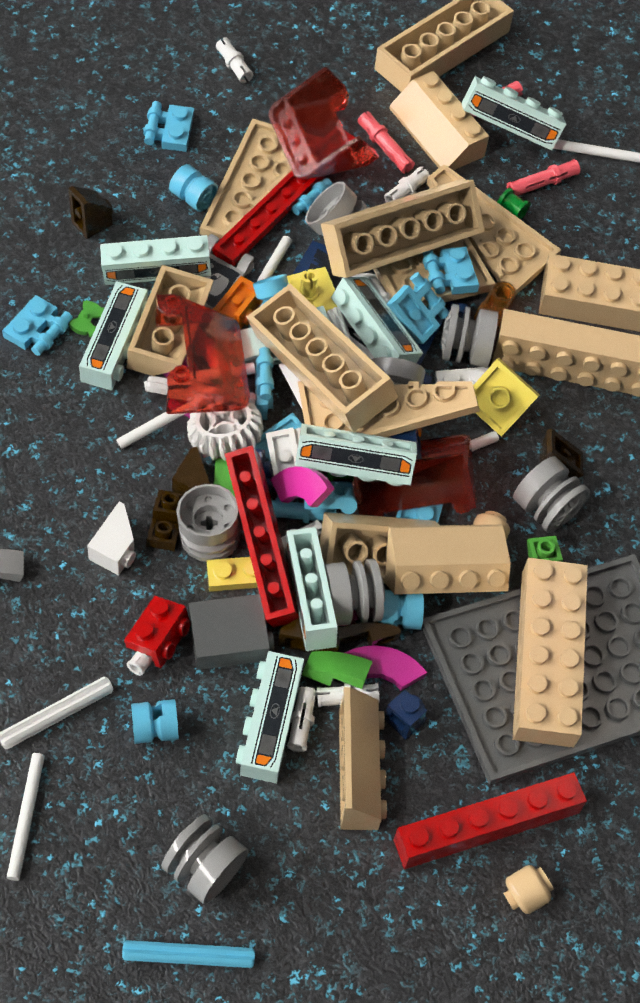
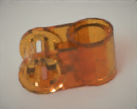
M505 281L496 283L485 301L479 306L473 320H476L480 309L497 311V334L503 310L512 309L516 294L514 286Z

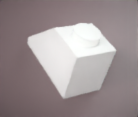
M120 501L87 545L89 560L117 575H120L125 567L129 568L136 557L134 539L125 505Z

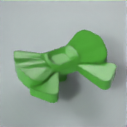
M83 301V310L78 315V318L70 321L69 327L79 335L88 334L89 337H92L96 326L91 321L93 318L100 319L104 308H101L92 301Z

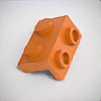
M240 276L213 308L211 318L235 331H240L245 324H250L247 316L263 303V300L256 298L253 287L254 282Z

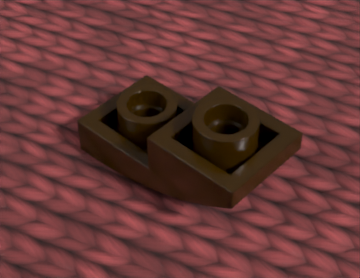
M158 490L153 507L152 521L146 539V547L175 552L180 533L176 510L178 501L184 495L183 493Z

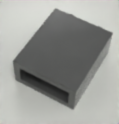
M260 594L189 603V620L191 621L190 629L196 670L266 661L268 651L274 649L272 631L267 632V621Z

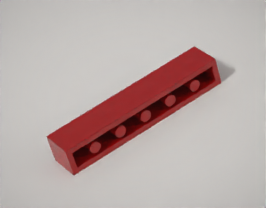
M253 445L226 453L225 458L265 618L275 628L299 618L291 574L261 457Z
M575 772L399 827L393 841L405 870L579 814L587 800Z

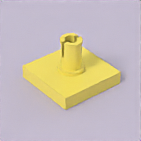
M326 267L314 270L309 269L308 271L305 270L301 273L287 276L289 284L297 289L315 307L324 306L326 313L329 309L337 307L331 299L335 288Z
M500 358L496 359L473 385L480 410L476 414L501 437L540 396Z

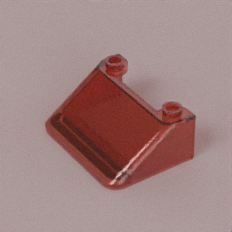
M324 67L276 101L271 106L268 114L291 170L300 180L366 167L379 158L376 150L368 145L360 136L349 141L336 113L347 107L349 93L346 86L328 67Z
M175 294L157 295L156 326L183 325L188 367L184 365L176 366L167 376L166 413L183 414L244 409L249 404L250 392L238 321L231 316Z
M459 434L421 440L422 459L415 461L411 486L404 484L402 486H393L386 481L380 480L367 482L354 476L352 485L359 515L387 517L388 512L451 502L456 513H466L476 508L477 500L470 436Z

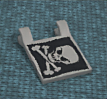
M213 234L208 236L211 276L205 277L214 280L205 304V308L211 311L238 278L249 274L254 268V257L247 253L242 256L236 268L212 254V247L219 241V238Z

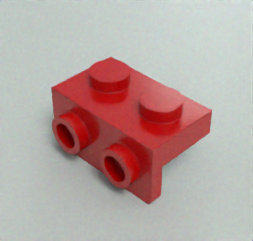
M154 596L124 639L126 648L153 657L155 666L162 668L167 659L169 660L173 657L176 646L181 638L185 637L190 630L191 621L189 620L186 606Z

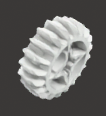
M225 395L223 399L215 397L212 402L206 401L204 406H197L196 412L190 413V419L187 421L189 442H191L193 447L197 446L203 458L210 456L213 461L218 457H222L225 461L226 453L251 445L255 448L256 443L261 442L264 430L262 415L255 406V403H249L247 398L240 400L237 395L233 398H228Z

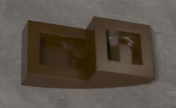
M358 623L337 628V636L340 639L339 646L364 638L367 639L369 646H381L398 640L401 634L399 627L382 623Z

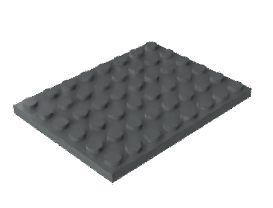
M635 554L587 568L582 735L574 748L512 740L521 589L423 618L422 630L489 785L640 735V564Z

